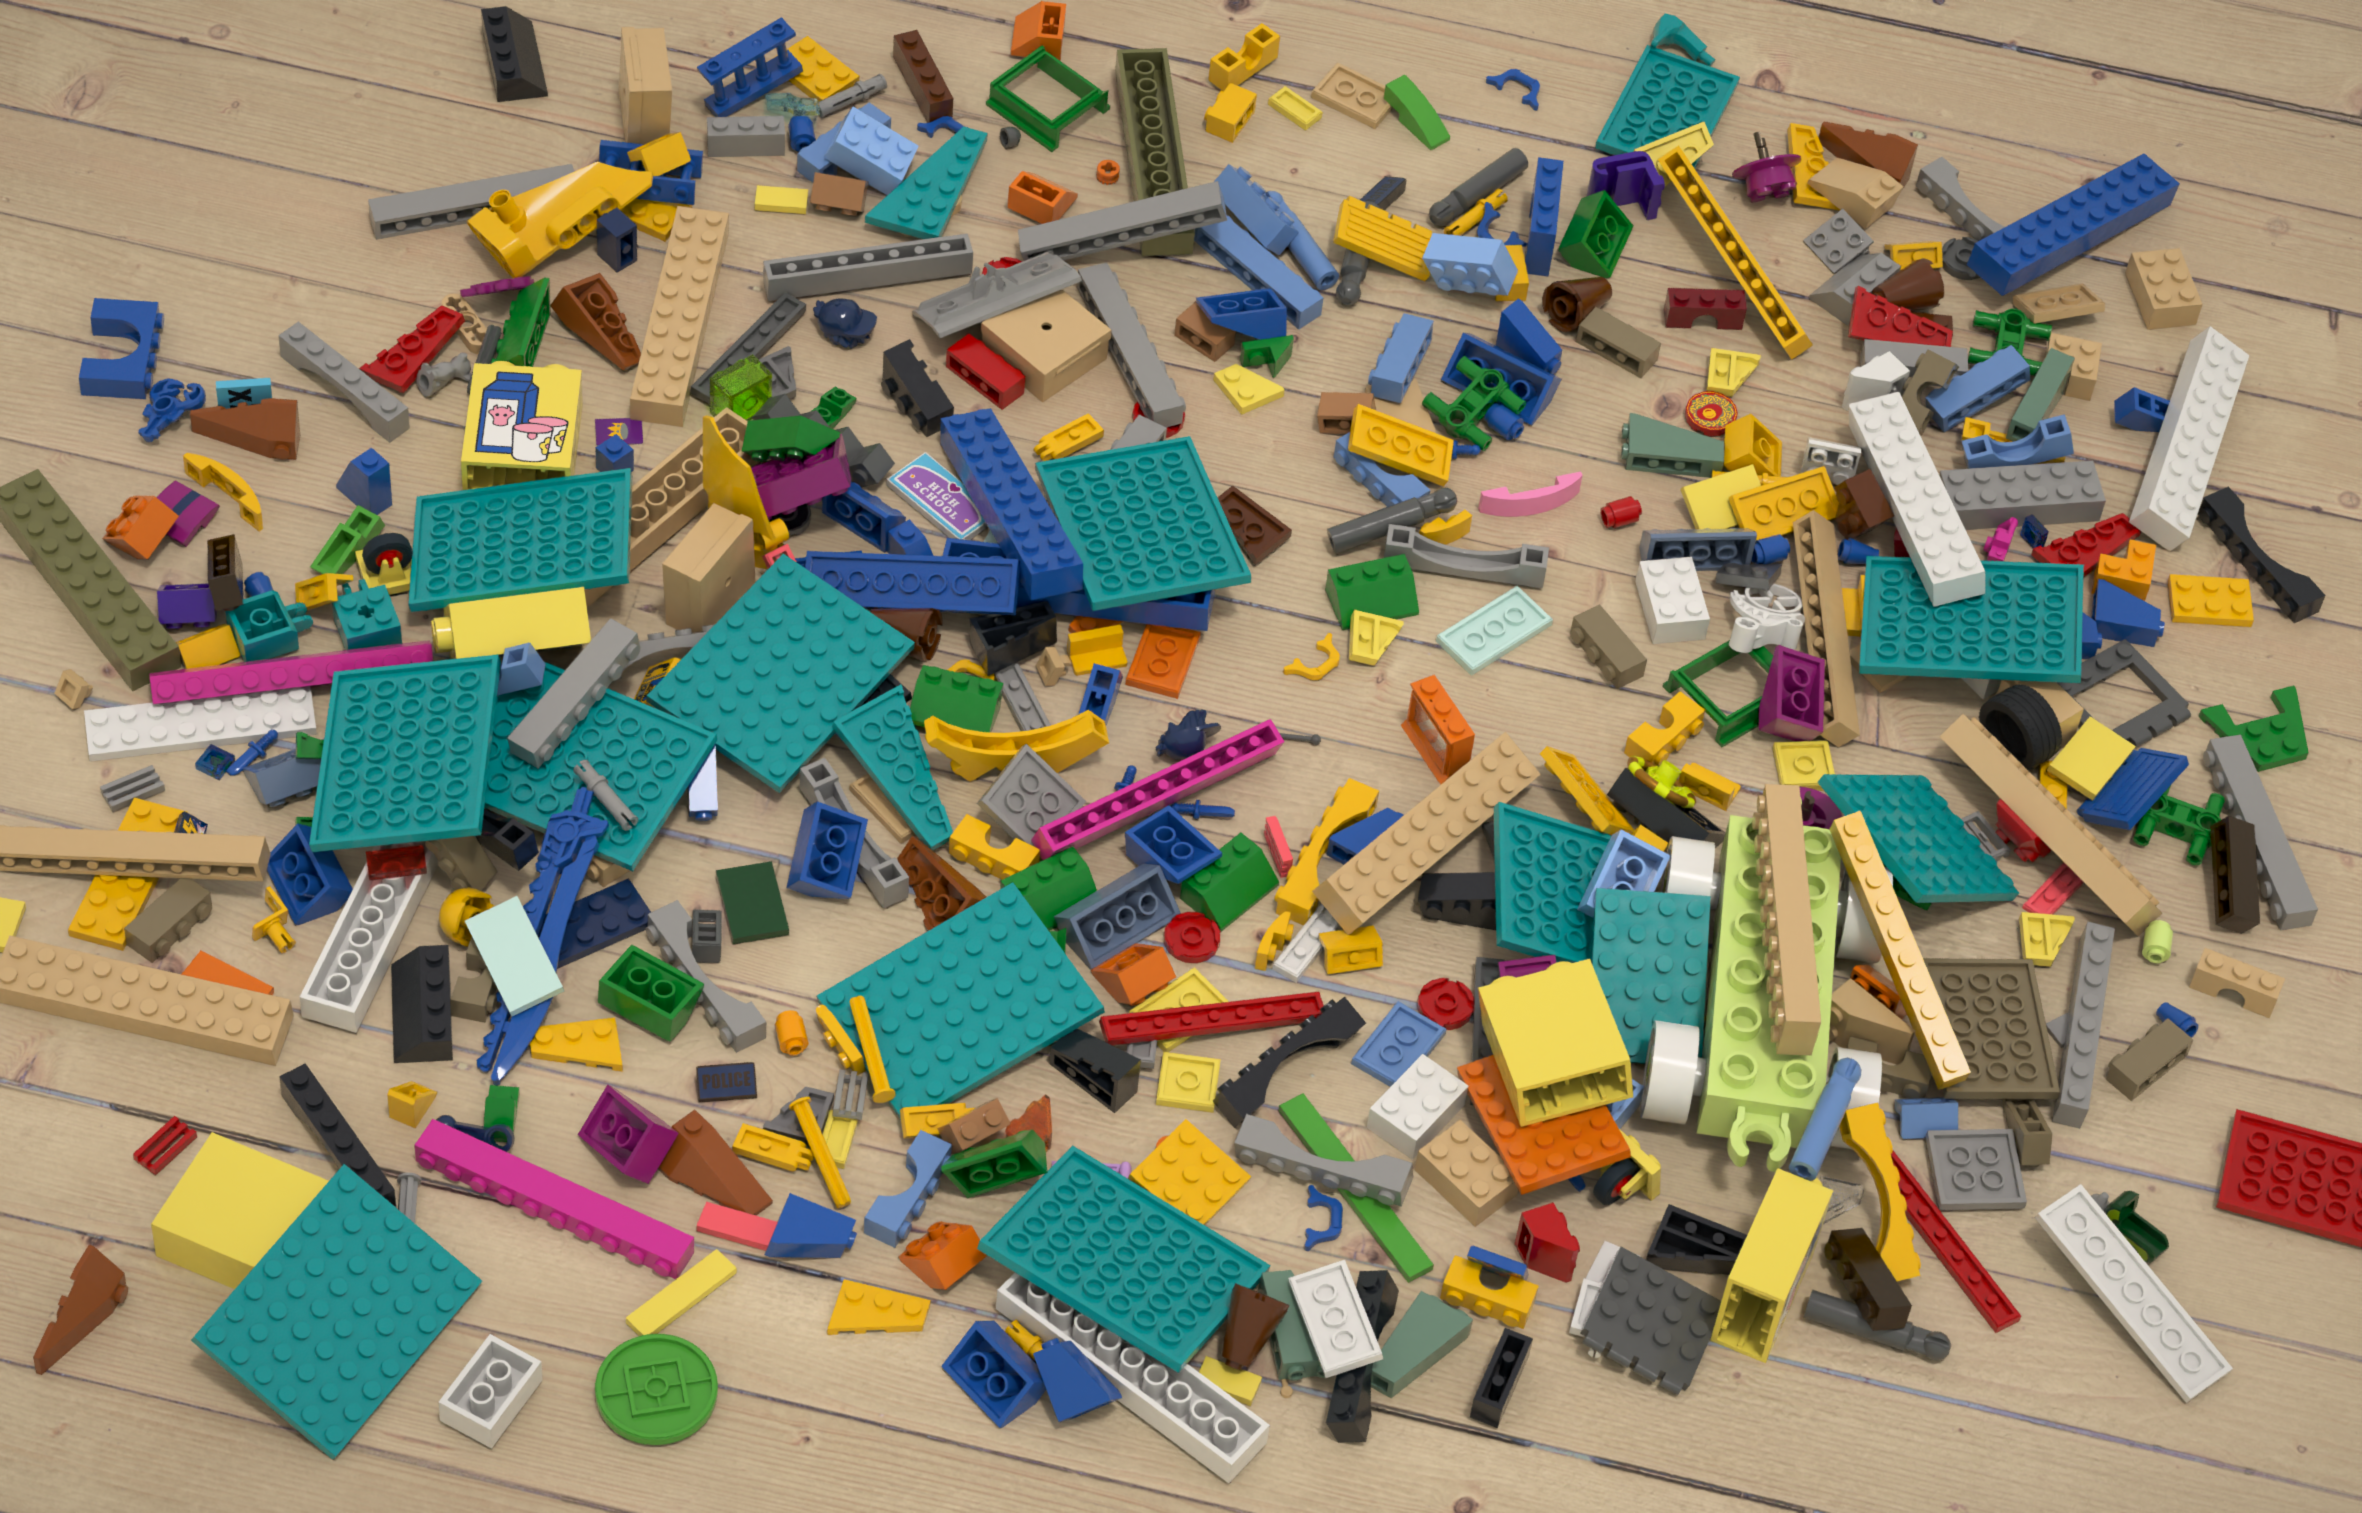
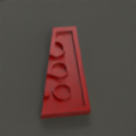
M1859 285L1855 287L1848 333L1849 338L1863 341L1864 339L1951 347L1952 330L1925 317L1921 318L1902 306L1898 307L1888 302V299L1875 296Z
M441 305L416 324V330L407 335L403 334L397 339L398 343L388 351L386 349L382 350L376 355L377 359L370 365L365 363L359 369L375 382L404 393L417 378L421 365L423 363L429 364L465 322L463 314Z
M2121 513L2096 523L2091 529H2081L2074 532L2073 536L2062 539L2060 537L2053 540L2048 546L2042 547L2040 545L2032 550L2031 556L2040 563L2084 565L2083 577H2085L2096 568L2100 554L2113 556L2128 545L2130 539L2135 540L2139 537L2142 531L2129 522L2130 518Z

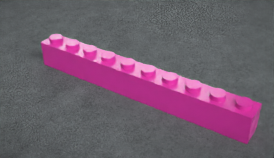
M430 640L154 672L149 673L153 704L329 684L332 683L335 671L433 661L432 644Z
M1266 720L1040 827L1031 841L1036 848L1040 849L1042 860L1072 846L1078 849L1275 755L1283 745L1284 740L1272 720Z
M431 1120L414 1145L416 1162L422 1167L443 1173L452 1181L465 1183L476 1192L487 1193L505 1205L511 1204L520 1208L529 1216L542 1218L555 1228H564L575 1233L582 1240H590L597 1243L608 1252L619 1253L635 1264H643L652 1268L661 1276H669L674 1279L679 1278L694 1254L693 1236L437 1120Z

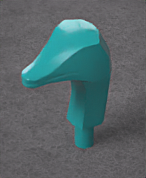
M1665 13L1655 24L1652 33L1653 40L1651 42L1653 48L1660 45L1669 46L1674 43L1685 49L1695 61L1700 59L1707 66L1711 67L1716 59L1705 51L1708 46L1679 18Z

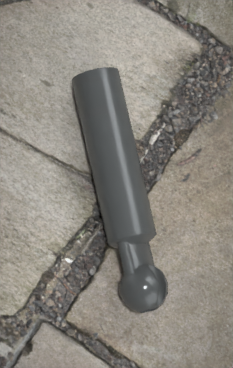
M1512 148L1452 190L1447 197L1431 206L1429 209L1431 222L1437 226H1446L1452 219L1461 213L1467 212L1475 206L1477 201L1485 199L1496 189L1501 188L1528 168L1526 155L1520 149Z
M1364 201V202H1366V204H1365V208H1366V209H1367V207H1368L1369 204H1370V205H1373V206H1375V207H1377V208H1380L1377 204H1375V203H1373V202ZM1347 248L1340 272L1342 281L1336 288V297L1342 304L1351 305L1357 303L1361 297L1360 284L1366 277L1370 258Z
M1444 487L1420 498H1410L1328 528L1329 541L1335 554L1387 536L1389 524L1412 527L1423 523L1424 519L1432 516L1450 513L1457 505V496L1453 490Z
M1813 1289L1803 1317L1900 1350L1908 1349L1926 1355L1931 1360L1939 1361L1949 1355L1951 1349V1342L1947 1335L1942 1332H1932L1914 1326L1910 1321L1906 1322L1905 1328L1872 1331L1855 1303Z

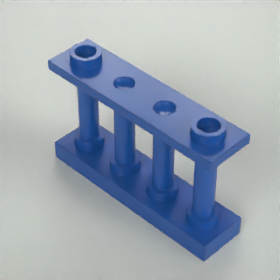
M782 17L697 67L699 73L711 86L713 85L714 94L705 98L704 102L705 106L715 117L729 116L803 72L801 63L787 50L785 43L795 37L796 32ZM776 48L778 56L766 62L764 54ZM755 60L757 68L745 75L743 67ZM734 73L736 81L723 87L722 79Z
M601 140L599 162L627 170L645 171L642 160L630 162L627 154L628 151L644 144ZM687 149L691 158L690 162L662 175L653 176L652 186L636 199L694 205L696 180L690 179L691 177L701 178L703 151ZM665 174L677 175L681 177L680 179L665 177Z

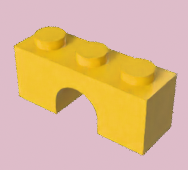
M1261 23L1245 35L1244 44L1238 53L1227 47L1210 59L1208 80L1222 91L1227 88L1229 83L1238 86L1278 58L1280 36Z
M1681 691L1678 692L1662 707L1659 723L1666 729L1654 728L1645 721L1628 736L1624 754L1628 757H1641L1660 766L1663 760L1668 759L1670 753L1674 750H1680L1692 734L1695 736L1702 730L1705 709Z
M968 814L965 815L949 839V854L955 859L965 861L977 867L981 872L989 873L1001 880L1039 863L1040 849L1018 838H1015L1008 847L1003 849L989 846L991 825Z
M1455 1255L1444 1279L1440 1299L1447 1301L1453 1306L1470 1309L1480 1316H1489L1502 1321L1508 1326L1524 1329L1535 1303L1539 1285L1510 1276L1504 1288L1499 1290L1488 1289L1480 1282L1483 1265Z

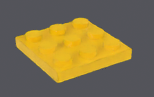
M1187 1119L1142 1161L1128 1177L1132 1182L1203 1225H1206L1251 1178L1244 1169Z

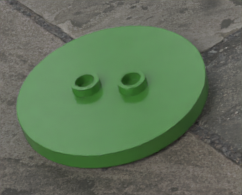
M647 1334L625 1341L608 1354L597 1373L595 1397L602 1418L620 1436L641 1444L664 1445L675 1443L691 1436L708 1421L717 1402L718 1381L712 1362L693 1343L668 1334Z

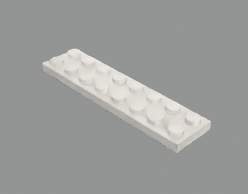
M310 686L84 711L90 762L249 743L250 741L258 742L272 729L278 732L277 739L296 737L297 732L306 733L308 736L317 735Z
M2081 1184L2036 1215L2035 1219L2186 1403L2226 1376L2233 1369Z

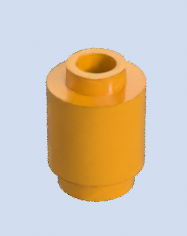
M793 1010L780 1013L776 1017L775 1023L780 1050L789 1055H798L809 1044L803 1018L799 1016L798 1012Z

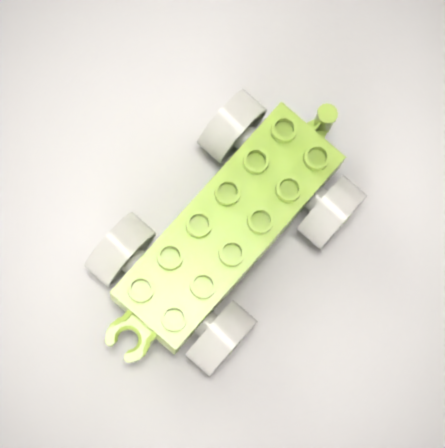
M1730 815L1720 853L1718 873L1713 872L1715 858L1714 842L1674 836L1670 838L1667 854L1671 855L1663 872L1660 892L1711 896L1710 909L1715 910L1703 1058H1699V1027L1654 1021L1645 1062L1644 1090L1641 1098L1640 1117L1685 1125L1692 1095L1700 1096L1697 1133L1728 1138V1155L1738 1167L1745 1166L1750 1150L1746 1145V1141L1772 1144L1766 1165L1768 1170L1776 1172L1777 1168L1780 1169L1786 1163L1790 1147H1798L1824 1087L1828 1085L1833 1073V1067L1838 1060L1847 1057L1852 1058L1859 1063L1862 1069L1861 1078L1852 1091L1847 1109L1873 1103L1879 1104L1882 1076V1058L1880 1053L1836 1047L1831 1058L1828 1076L1827 1061L1834 957L1878 963L1882 954L1846 868L1839 890L1841 856L1830 830L1803 826L1821 1025L1812 1055L1777 1054L1776 1042H1771L1770 1036L1774 1019L1769 1018L1768 1013L1769 1001H1772V995L1767 994L1766 990L1767 977L1770 976V972L1765 970L1764 967L1765 953H1768V949L1762 943L1763 929H1766V925L1761 923L1760 920L1761 906L1764 905V902L1758 896L1759 882H1762V879L1756 873L1757 859H1760L1759 853H1755L1754 842L1758 832L1753 829V818ZM1884 867L1893 887V874L1888 868ZM1838 1128L1831 1146L1852 1149L1843 1142L1840 1128Z

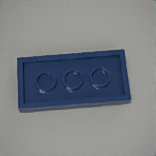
M629 878L575 901L567 922L557 969L646 930V927H648V914L651 911ZM548 914L545 915V918H544L542 927H541V929H540L538 938H539L540 935H541V932H542V929H543V926H544V923H545V920H546V917H547Z

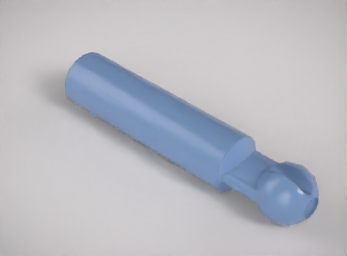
M1276 191L1265 192L1264 195L1267 198L1271 197L1280 205L1278 210L1281 213L1285 212L1294 220L1292 225L1299 231L1287 246L1319 290L1331 288L1339 279L1337 270L1297 215L1286 205L1282 195Z
M1842 1058L1835 1063L1828 1085L1824 1087L1790 1162L1789 1170L1792 1174L1809 1181L1816 1179L1850 1103L1852 1091L1861 1078L1862 1069L1854 1059Z

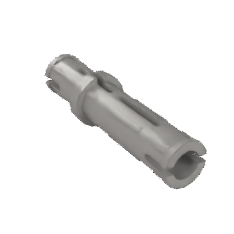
M877 74V76L864 82L861 80L857 81L854 86L814 103L815 111L819 117L823 118L856 101H865L870 95L887 88L886 79L882 74Z
M588 760L580 761L579 763L586 771L584 772L576 765L573 770L574 773L587 785V790L594 792L593 796H596L622 826L623 830L632 829L626 819L628 818L635 826L639 820L638 817L632 813L612 788L609 787L605 776L599 775Z

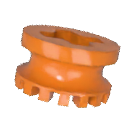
M1113 160L1101 161L1097 166V180L1102 182V184L1106 183V185H1109V183L1112 185L1113 182L1116 183L1120 172L1118 163Z

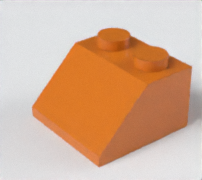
M1138 943L1133 944L1091 970L1092 975L1118 1003L1130 1004V1006L1145 1001L1146 995L1165 989L1168 986V982L1176 978L1163 947Z

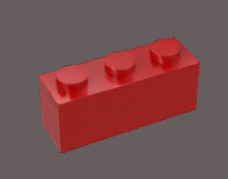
M968 333L947 349L946 367L1001 410L1024 394L1025 376L1019 369L1012 367L1002 356L995 354L981 340H977Z

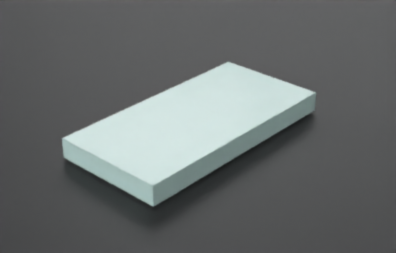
M1516 586L1438 634L1436 642L1472 676L1552 626L1553 619L1523 590Z
M518 896L465 920L511 1016L564 992V988Z

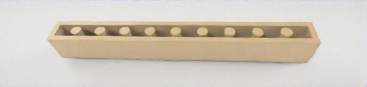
M1813 510L1794 521L1793 528L1803 613L1805 616L1808 654L1825 659L1823 733L1820 736L1839 748L1860 736L1834 524Z
M0 825V871L264 881L271 856L265 836L217 835Z

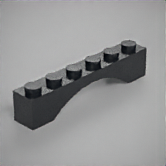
M2229 486L2203 497L2198 512L2202 522L2208 525L2216 534L2218 540L2223 542L2231 551L2233 557L2246 568L2249 575L2261 585L2265 593L2276 602L2281 611L2293 623H2297L2320 611L2326 595L2310 577L2283 567L2271 559L2257 545L2246 525L2244 503Z
M484 809L481 835L475 837L483 847L516 870H521L539 853L534 832L514 818L501 817Z
M1345 996L1337 1003L1332 999L1320 1009L1322 1014L1319 1017L1315 1018L1313 1015L1308 1017L1299 1025L1302 1030L1297 1034L1293 1031L1286 1034L1279 1040L1281 1044L1276 1050L1272 1046L1258 1057L1261 1062L1254 1066L1252 1063L1246 1065L1238 1072L1240 1078L1235 1082L1230 1078L1217 1088L1220 1094L1213 1102L1234 1128L1244 1121L1246 1114L1252 1115L1264 1104L1270 1079L1282 1061L1307 1049L1322 1047L1338 1048L1366 1024Z
M306 1063L279 1076L283 1099L295 1116L307 1124L316 1134L333 1158L338 1169L345 1164L396 1207L395 1189Z
M1388 1270L1360 1271L1356 1289L1378 1342L1383 1327L1394 1315L1399 1290ZM1373 1363L1336 1375L1326 1424L1338 1443L1366 1442L1372 1417L1371 1377Z

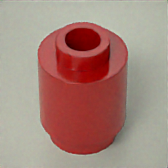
M1632 496L1606 503V506L1600 509V513L1605 527H1613L1615 529L1638 522L1639 515H1642V508L1638 500H1634Z

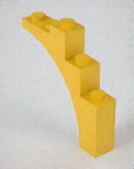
M1089 710L1051 726L1010 733L967 730L948 724L934 716L924 720L927 743L951 759L950 766L953 772L969 782L995 767L1003 771L1018 750L1025 744L1036 752L1056 773L1109 744L1105 721Z

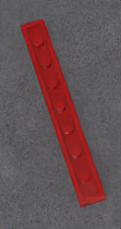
M1310 992L1101 1016L1099 1024L1105 1042L1110 1045H1120L1301 1024L1311 1015L1315 1018L1319 1017L1322 1014L1320 1009L1324 1005L1320 992Z
M1893 1151L1891 1158L1893 1166H1896L1899 1172L1900 1181L1898 1186L1900 1194L1906 1200L1907 1210L1905 1215L1995 1333L2019 1322L2021 1319L2020 1313Z

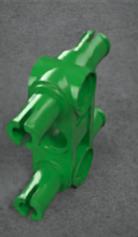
M2013 308L1999 314L1976 310L1972 326L1995 330V333H1997L1996 344L1993 352L1970 347L1968 364L1984 362L1991 358L1998 350L2012 345L2029 364L2030 376H2036L2043 362L2024 358L2022 355L2024 340L2026 337L2049 341L2052 325L2034 324L2021 310Z
M1464 356L1457 363L1456 370L1473 382L1452 404H1446L1434 393L1430 392L1423 399L1422 406L1439 417L1440 424L1445 427L1449 436L1460 439L1466 438L1474 445H1478L1482 451H1485L1492 443V437L1479 429L1476 424L1485 416L1488 409L1493 404L1501 402L1518 415L1525 408L1526 401L1510 390L1509 384L1503 380L1502 374L1499 371L1488 368L1482 369ZM1493 383L1497 386L1489 388L1486 386V384ZM1455 419H1460L1463 422L1460 424H1454L1451 421Z
M2169 787L2138 821L2139 824L2133 840L2138 845L2147 846L2154 830L2191 843L2186 856L2187 862L2192 865H2200L2207 848L2211 847L2210 826L2221 820L2220 814L2225 798L2220 794L2212 793L2203 809L2168 796Z

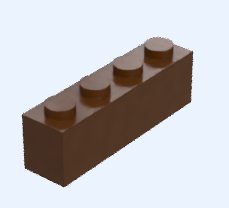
M918 30L894 35L893 58L927 123L943 116L953 118L954 98Z

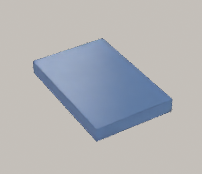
M1398 1001L1354 1055L1351 1064L1391 1087L1422 1054L1427 1057L1431 1054L1445 1036L1446 1028Z

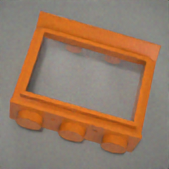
M1432 675L1410 683L1413 690L1411 692L1407 719L1401 724V727L1441 785L1471 760L1475 733L1437 677Z

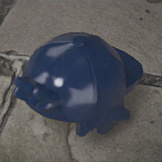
M838 298L827 303L817 300L816 307L813 308L814 316L818 319V326L823 331L825 338H829L836 346L840 344L845 348L849 347L852 349L858 343L864 344L865 339H869V334L872 333L876 326L877 316L873 312L861 309L854 300Z
M1206 710L1189 711L1182 718L1179 725H1175L1172 722L1168 723V730L1160 736L1158 745L1155 747L1157 756L1160 757L1166 754L1175 760H1184L1205 749L1206 738L1217 734L1221 730V726L1219 723H1205Z

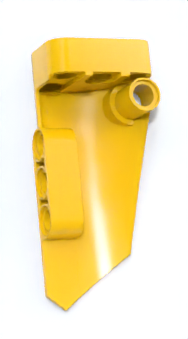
M597 161L513 197L507 190H498L489 198L491 208L484 207L466 222L487 251L512 278L523 277L560 248H571L597 228L596 219L600 218L601 215L615 208L621 210L652 186L653 172L627 170Z
M707 415L703 416V489L708 494V509L715 503L738 515L743 514L753 519L755 567L768 570L762 556L783 546V542L789 540L788 529L780 518L769 522L751 466L737 455L719 432L714 418Z

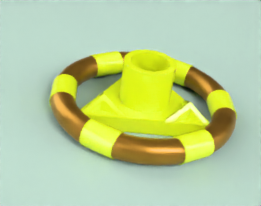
M1632 756L1628 759L1627 766L1629 771L1643 784L1653 790V792L1683 808L1695 806V795L1688 787L1679 782L1678 777L1682 772L1675 765L1663 760L1660 766H1657L1637 756Z

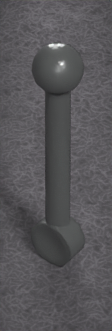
M1280 733L1283 739L1308 741L1314 745H1318L1321 742V737L1317 734L1303 736Z

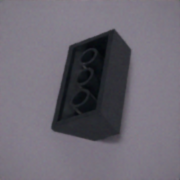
M507 6L481 9L482 33L497 102L547 97L548 91L532 21Z
M1628 768L1623 770L1607 793L1614 800L1612 804L1624 813L1627 811L1631 813L1636 824L1650 828L1668 844L1671 836L1714 842L1715 848L1724 841L1726 832L1694 807L1683 808L1664 799L1636 778Z
M449 945L419 946L391 964L394 1063L453 1060Z

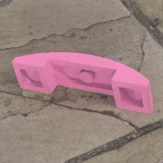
M1580 471L1556 476L1554 486L1509 494L1507 487L1481 491L1479 512L1494 516L1518 517L1552 510L1567 503L1579 493L1583 475Z

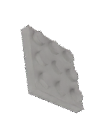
M1025 744L1018 750L980 798L977 805L1013 839L1018 838L1034 846L1031 839L1040 827L1080 809L1086 800L1036 752Z
M2013 1129L1927 1131L1925 1138L1939 1210L2025 1208L2027 1200Z

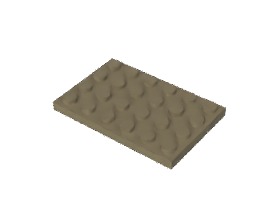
M1923 958L1971 1072L1965 1081L1943 1088L1944 1098L2058 1099L2060 1089L2033 960Z

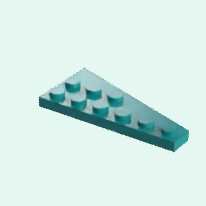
M962 127L865 215V223L921 239L941 237L987 142L988 133Z

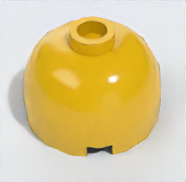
M470 887L457 889L450 893L443 901L439 913L440 927L445 935L452 941L468 947L472 935L465 920L494 907L495 905L491 904L489 899H492L491 895Z

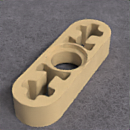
M459 294L446 295L442 299V306L454 311L458 307V312L463 314L465 321L473 323L470 327L460 326L456 331L457 335L470 352L479 354L487 328L464 297Z

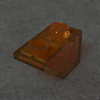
M1045 1094L1039 1101L1030 1103L1025 1113L1019 1119L1015 1118L1010 1122L1011 1124L1005 1130L1006 1137L1015 1135L1020 1131L1033 1129L1045 1142L1046 1152L1051 1149L1050 1097Z

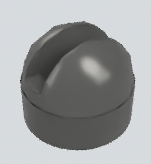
M1015 127L1001 128L1000 141L1003 147L1009 148L1018 145L1021 138L1020 131Z

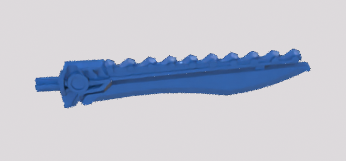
M585 787L577 789L571 811L565 810L562 813L550 816L538 854V862L535 863L536 871L540 873V877L529 884L530 894H533L534 897L523 906L538 936L559 875L562 874L539 937L555 972H557L567 922L591 860L599 848L597 838L601 837L609 827L607 820L601 821L599 818L588 815L594 792L587 790ZM500 992L496 993L497 1001L502 1005L490 1015L491 1025L493 1024L495 1028L483 1037L484 1046H487L488 1051L477 1059L478 1069H481L483 1072L492 1070L503 1035L506 1034L491 1075L494 1085H500V1081L525 1052L545 1018L553 997L512 1016L510 1022H508L511 1014Z

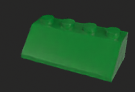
M545 277L521 289L516 301L512 300L509 311L511 317L510 320H505L504 338L498 340L496 349L498 355L496 359H492L491 363L507 361L515 366H534L551 315L550 278Z

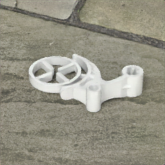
M1773 584L1769 590L1746 587L1744 595H1740L1737 590L1730 592L1729 597L1733 608L1743 616L1736 618L1729 641V646L1733 650L1749 653L1752 649L1760 648L1767 644H1777L1793 650L1797 648L1802 626L1805 622V616L1800 613L1802 599L1799 595L1777 584ZM1759 593L1762 596L1750 597V595ZM1773 595L1779 596L1774 600L1772 609L1767 608L1769 603L1772 602ZM1792 606L1795 607V609H1792V610H1786V609L1784 608V607H1792Z

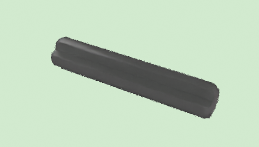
M489 325L487 327L475 363L491 364L497 349L498 340L502 334L499 326ZM473 371L467 386L468 394H470Z

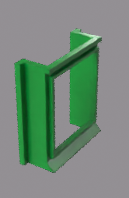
M1043 45L990 83L989 99L986 101V105L1051 152L1059 147L1060 131L1092 107L1102 114L1110 110V105L1107 104L1109 90L1102 91L1048 53ZM1037 62L1039 69L1081 98L1053 120H1050L1004 87Z
M1729 641L1678 670L1670 671L1668 681L1664 682L1662 686L1669 694L1682 687L1698 705L1705 709V712L1718 725L1715 741L1721 747L1726 746L1759 726V705L1762 698L1761 696L1726 716L1692 681L1741 653L1733 650L1729 646ZM1764 646L1752 649L1748 654L1769 673L1773 655Z

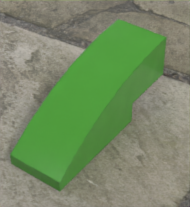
M1405 74L1385 85L1384 100L1400 113L1399 122L1428 149L1433 150L1450 140V135L1435 109Z
M358 505L345 525L340 523L310 568L320 574H343L356 562L355 551L363 550L367 542L378 536L383 530L385 524L381 517Z

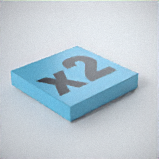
M271 379L216 381L218 406L228 409L238 406V403L247 402L248 405L261 404L262 399L272 398Z

